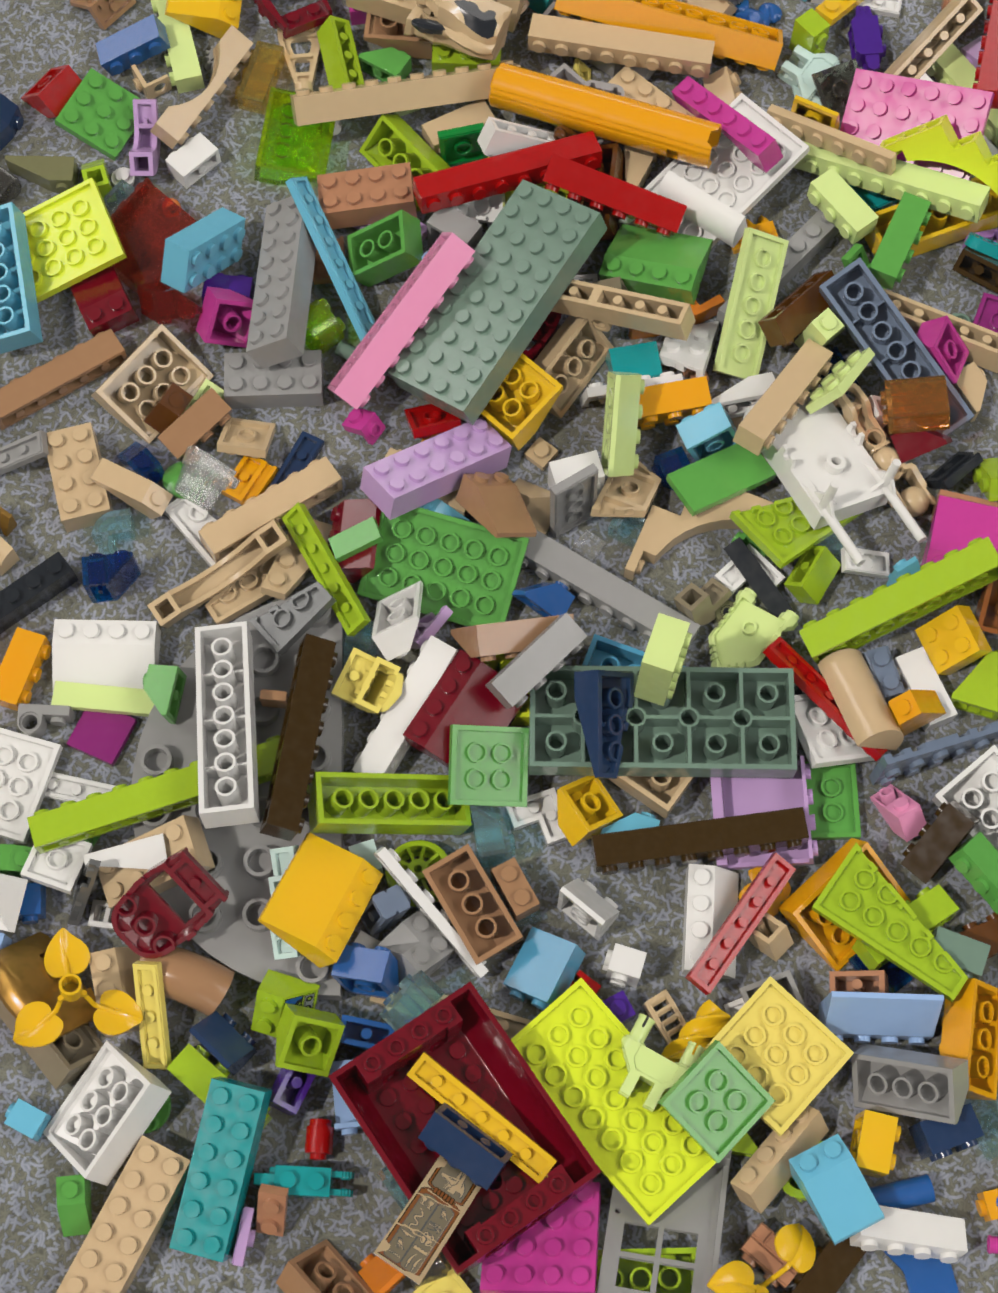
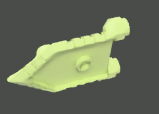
M747 587L744 590H739L733 607L729 608L728 613L723 616L724 619L720 620L718 627H715L708 636L709 648H711V667L751 668L760 665L766 657L763 651L778 637H781V632L795 630L798 626L799 616L791 610H786V612H781L777 618L754 605L757 594Z

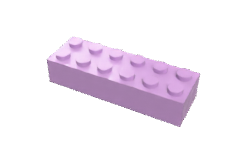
M481 416L478 417L474 425L468 422L363 467L360 489L389 520H392L458 490L464 474H475V472L493 474L507 468L512 446Z

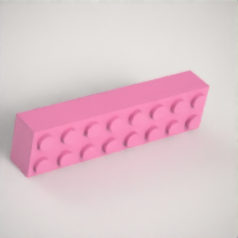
M442 232L335 375L327 389L356 410L359 407L363 408L371 397L369 395L374 387L378 388L384 381L385 376L383 374L389 367L393 368L399 361L400 356L398 354L403 348L407 349L414 341L415 337L413 334L418 327L422 329L430 318L427 316L433 308L437 309L444 300L442 295L448 288L452 289L458 282L459 277L457 275L462 268L467 269L473 262L474 258L472 255L475 250L453 232Z

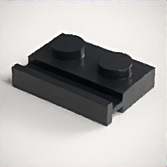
M958 451L924 480L928 488L949 490L984 460L978 452L974 455L973 452Z

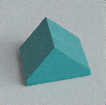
M656 341L608 349L605 357L607 367L612 372L650 375L651 378L660 377L662 373Z

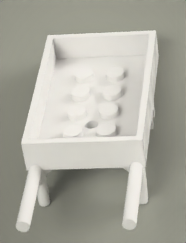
M808 397L804 405L799 404V409L794 418L786 420L787 425L780 435L776 433L774 435L776 438L768 450L764 448L761 453L813 530L829 525L856 566H860L865 562V559L839 521L883 506L889 501L918 543L924 542L927 539L926 535L896 494L894 477L901 466V461L894 459L887 471L880 470L863 447L864 433L861 432L857 435L855 432L856 422H850L848 425L832 402L812 414L805 408L811 400L810 397ZM754 405L747 407L743 419L754 407Z

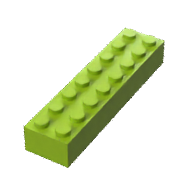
M982 537L976 538L967 544L968 547L960 551L954 549L943 556L944 559L936 563L934 561L925 563L920 567V571L912 575L910 573L903 574L896 579V583L888 587L887 585L879 586L873 590L872 595L866 598L863 596L857 597L849 603V606L841 610L840 608L833 609L826 614L825 618L819 621L811 620L804 624L803 629L799 630V633L816 665L818 666V663L831 653L848 648L858 649L998 580V553L989 537L984 539Z

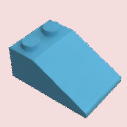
M839 1134L789 1159L790 1172L834 1245L885 1218L857 1163Z

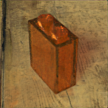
M945 375L884 380V391H880V404L886 407V409H882V422L888 425V434L950 429V407Z

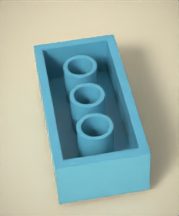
M222 207L165 239L161 282L182 293H186L235 262H238L243 253L241 248L246 232L244 228L246 218Z

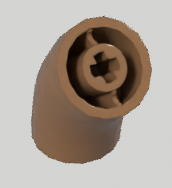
M177 946L175 950L163 957L155 959L140 957L139 960L162 963L165 998L184 1004L207 1016L212 1014L221 1003L235 973L234 970L211 958Z

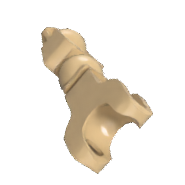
M853 383L846 392L849 391L855 395L854 402H851L846 394H844L832 403L836 408H842V417L848 425L850 422H856V434L858 435V433L863 432L865 435L863 447L878 468L887 471L894 459L900 460L896 449L888 447L891 442L886 440L885 432L873 416L868 397L860 386ZM868 439L873 440L876 445L871 444ZM903 463L896 473L894 481H898L903 477L911 487L904 489L900 494L896 489V494L914 518L923 515L927 511L929 504L935 505L936 501L935 497L927 490V483L917 466L913 463Z

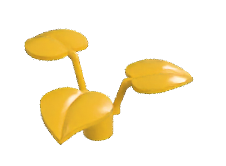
M61 928L50 941L44 956V966L47 973L53 978H61L59 981L61 995L58 996V1001L52 1011L47 1003L41 1001L25 1005L16 1018L13 1041L20 1046L28 1048L43 1047L54 1042L61 1035L64 1028L63 1021L56 1016L64 1000L74 1002L80 997H84L92 1007L97 1009L93 1015L94 1025L101 1033L110 1036L123 1034L139 1025L143 1021V1015L135 1000L123 991L107 990L103 992L100 997V1004H98L87 994L86 990H83L81 979L77 974L84 972L90 963L89 949L83 941L72 935L65 928Z
M800 1223L785 1225L778 1230L774 1239L775 1250L778 1256L787 1262L784 1267L764 1282L755 1285L753 1284L754 1272L752 1268L743 1261H731L720 1267L707 1283V1287L715 1293H769L766 1287L787 1272L791 1266L798 1273H805L811 1269L816 1257L814 1241L808 1230Z

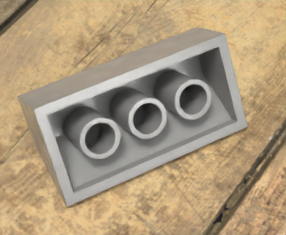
M866 1044L854 1051L851 1060L855 1107L954 1125L958 1123L969 1089L967 1059Z

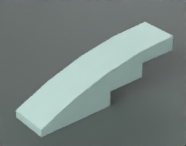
M298 845L270 849L274 876L268 877L271 896L297 852ZM270 930L275 960L301 956V953Z

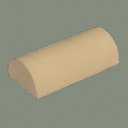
M848 648L831 653L818 663V668L827 682L828 688L858 747L897 750L904 740V735L862 653L857 649Z

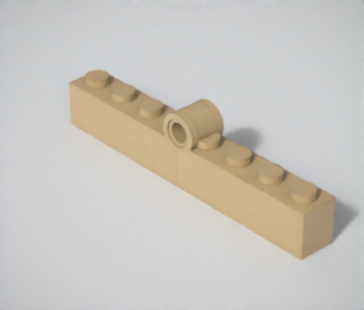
M574 279L552 309V312L588 319L589 324L593 328L603 332L610 331L612 325L685 341H687L696 321L691 306L688 303Z

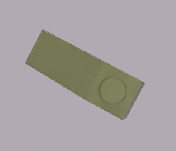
M5 155V162L11 173L49 191L60 194L78 185L79 167L75 156Z

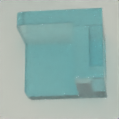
M123 179L104 197L107 210L123 222L127 221L143 204L140 191Z
M614 517L608 527L607 536L634 548L646 519Z

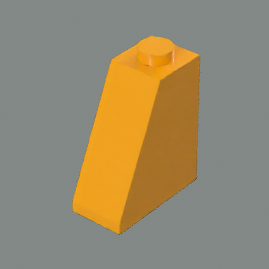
M910 689L888 701V706L904 736L946 714L935 690Z

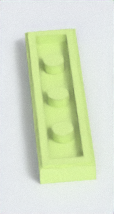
M55 681L51 705L71 706L72 710L144 717L149 716L154 706V703L144 689Z

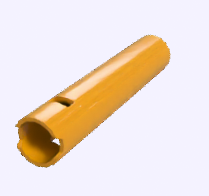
M504 62L496 68L490 84L488 98L491 107L557 126L564 125L581 133L593 130L595 137L707 169L712 164L710 160L712 147L718 146L722 124Z

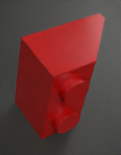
M69 65L53 67L21 99L47 118H54L59 115L82 80Z

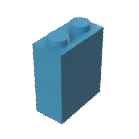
M532 927L503 984L510 990V996L521 1002H524L526 998L532 1001L531 1004L543 1011L570 987L586 954L577 944Z

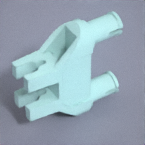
M797 45L789 60H786L781 66L777 76L792 87L794 97L798 95L831 109V104L815 95L817 89L825 78L830 75L848 86L855 73L839 63L840 60H838L839 58L833 54H813Z

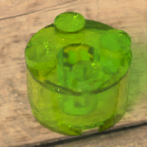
M324 298L320 300L315 299L310 303L305 344L310 350H321L322 354L344 339L343 331L346 329L344 322L339 317L335 318L330 311L331 306Z

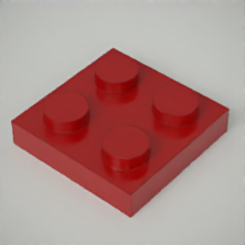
M433 404L404 409L405 418L414 439L429 438L433 434L444 433L461 425L460 418Z

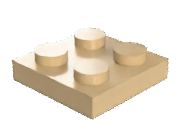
M232 417L223 427L217 442V452L266 459L276 432V424Z

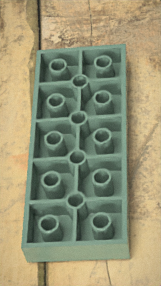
M523 179L475 247V252L472 255L474 258L473 262L467 269L462 268L457 275L459 277L458 282L452 289L448 288L442 295L444 300L437 309H432L428 315L430 318L422 329H418L414 335V341L407 349L405 348L397 364L389 371L388 374L397 386L474 425L606 232L607 226L600 212Z
M563 665L555 673L551 670L545 676L547 681L535 691L532 688L530 690L529 775L594 776L574 698V672L608 670L634 673L635 692L641 666ZM682 667L672 700L666 698L664 706L634 697L632 708H628L625 721L629 725L628 730L623 731L621 744L623 746V753L618 776L793 778L797 771L793 668Z

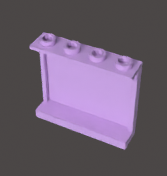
M800 756V760H797V771L793 778L710 777L713 819L803 807L809 834L808 841L800 849L787 850V847L777 848L775 852L792 866L814 864L813 856H818L817 840H812L811 830H816L815 814L809 815L808 806L814 804L812 789H807L806 779H811L810 764H805L804 756ZM760 850L752 851L750 855L744 857H735L734 854L724 855L723 859L717 860V866L727 870L763 867L771 854L775 852L762 854Z

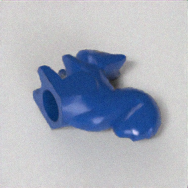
M743 0L735 5L738 9L733 14L735 17L769 26L770 23L774 24L780 21L782 10L776 4L769 2L762 4L758 10L749 7V0Z

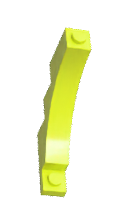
M947 114L887 138L880 144L881 147L896 152L897 155L903 151L907 161H934L958 167L979 178L998 195V154L992 156L981 131L958 139Z

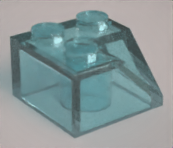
M470 806L478 860L482 868L496 867L511 859L512 856H515L516 845L513 833L508 834V831L511 830L508 815H503L502 807Z

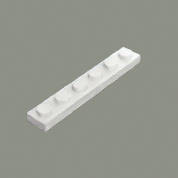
M380 847L373 855L398 885L408 893L410 899L452 945L455 953L476 977L482 978L488 972V969L484 966L487 961L476 965L459 934L450 925L452 922L443 909L438 911L433 905L435 902L434 897L426 889L422 891L417 886V877L409 868L406 870L402 868L398 863L401 858L392 848L387 850L386 847Z

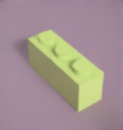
M833 168L810 182L807 193L809 201L823 212L827 221L832 222L839 229L843 238L855 244L875 230L879 216Z

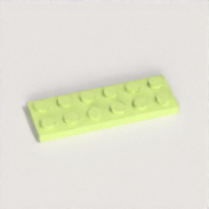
M751 227L744 229L713 371L741 380L748 376L759 375L767 339L758 322L774 309L789 244L788 240Z

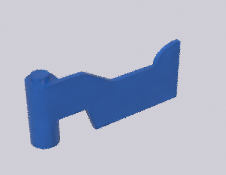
M928 1174L870 1187L880 1206L908 1209L935 1202V1192ZM883 1251L902 1270L909 1293H959L951 1264L942 1263L940 1259L929 1258L921 1260L914 1258V1255H890L887 1251Z

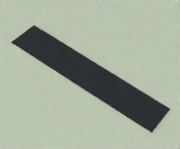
M740 537L723 548L772 615L778 618L781 612H786V610L794 612Z

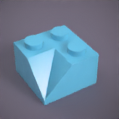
M720 402L706 406L703 411L694 416L685 417L676 425L686 449L695 461L736 444L733 442V438L737 429Z

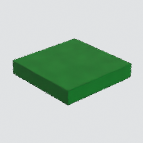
M478 123L437 131L441 158L450 167L488 158L482 152L477 141L484 124Z

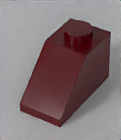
M910 423L896 428L897 433L890 436L901 463L953 442L950 436L919 424L911 427Z

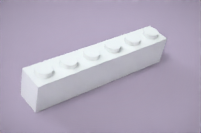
M432 635L429 640L424 641L420 648L419 657L407 670V677L403 682L402 695L389 710L382 712L379 725L370 732L366 747L358 753L354 760V767L352 769L354 772L395 773L410 747L403 733L458 653L457 649Z

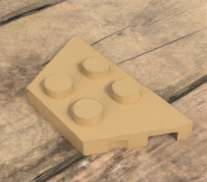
M639 462L638 468L634 469V475L608 477L592 507L590 516L645 518L662 479L653 472H650L641 462Z

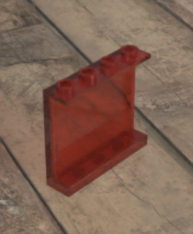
M146 177L143 182L137 184L133 193L119 204L118 209L110 217L127 258L113 264L119 279L150 305L168 286L161 282L165 239L197 221L156 188L150 179Z

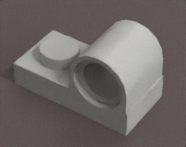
M19 703L17 726L23 734L40 739L46 733L48 722L55 726H65L66 723H74L75 712L71 706ZM37 721L35 728L27 729L30 722Z

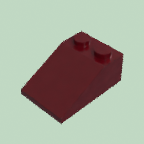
M113 265L70 287L83 319L94 337L98 333L112 329L115 333L139 321Z

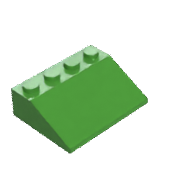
M622 224L605 253L599 272L600 280L620 276L628 291L694 305L712 248L713 239L679 233L674 236L670 234V237H665L656 233V229H645L639 226Z

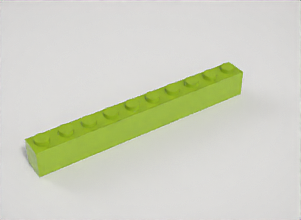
M280 735L272 736L266 742L257 745L258 785L271 781ZM198 760L191 762L189 767L182 769L171 768L164 771L163 775L154 778L153 776L140 778L138 783L132 785L121 784L113 787L112 791L103 794L101 792L89 794L86 796V799L78 802L73 800L66 801L60 804L59 808L53 810L41 809L36 811L34 816L27 817L35 849L40 854L199 804Z

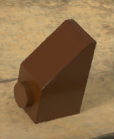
M170 382L143 422L161 434L180 417L193 399V396L174 382Z

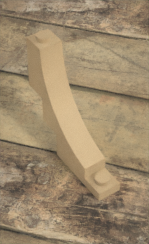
M745 492L693 517L685 506L681 515L652 505L625 567L624 578L633 581L635 574H641L645 561L655 564L672 547L692 536L719 529H740L729 518L732 511L740 510L742 512L750 510L752 506L760 505L762 507L774 502Z

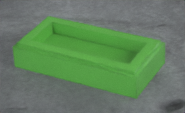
M374 517L328 538L338 562L384 541Z

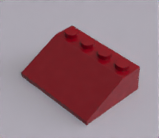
M460 649L403 733V736L409 745L449 768L450 725L509 727L525 702L518 708L513 706L506 709L485 686L498 673L479 659L471 658L465 651Z

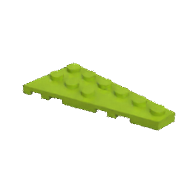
M792 497L776 500L773 504L762 507L760 505L752 506L750 510L742 512L740 510L732 511L729 516L780 569L834 533L829 525L813 530ZM863 513L846 518L839 522L842 525V527H844L845 525H847Z
M856 842L812 906V910L953 1002L967 981L968 976L948 952L943 950L934 939V935L928 928L924 927L917 918L918 916L891 883L885 880L876 865L866 857Z

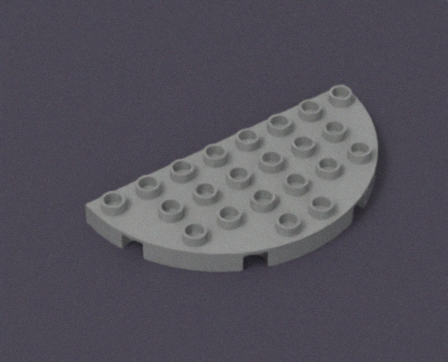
M291 597L264 605L231 622L247 621L252 636L257 745L266 742L272 736L281 734L286 710L283 708L262 707L259 699L260 691L262 689L286 691L289 696L299 644L306 633L336 642L334 652L338 653L334 668H331L330 675L333 676V682L330 690L326 691L325 698H328L329 702L326 712L322 713L321 716L324 727L321 736L317 737L316 745H319V752L316 760L312 761L311 768L315 772H344V701L331 695L344 668V628L332 607L283 655L279 654L249 619L256 615L258 617L269 612V608L276 604L280 606L289 601ZM195 651L179 667L186 674L187 678L176 724H170L160 714L155 705L148 716L138 744L133 767L132 784L138 783L140 778L146 776H153L154 778L163 775L164 771L171 768L182 769L189 767L191 762L198 760ZM270 781L258 785L260 822L205 829L199 816V804L133 824L135 838L182 815L199 818L215 868L207 872L224 890L227 889L229 891L228 899L219 904L215 909L214 915L197 931V935L191 939L208 956L234 970V974L242 978L246 976L261 983L268 969L299 978L306 983L320 985L317 1000L343 1001V987L331 976L334 964L319 968L302 954L300 957L275 960L270 930L257 921L271 897L268 877H272L274 874L270 849L298 845L299 848L306 834L310 832L308 805L306 809L302 810L301 817L305 818L303 830L300 834L297 833L292 841L260 833ZM312 833L343 848L344 834ZM179 885L159 894L185 922L201 910Z

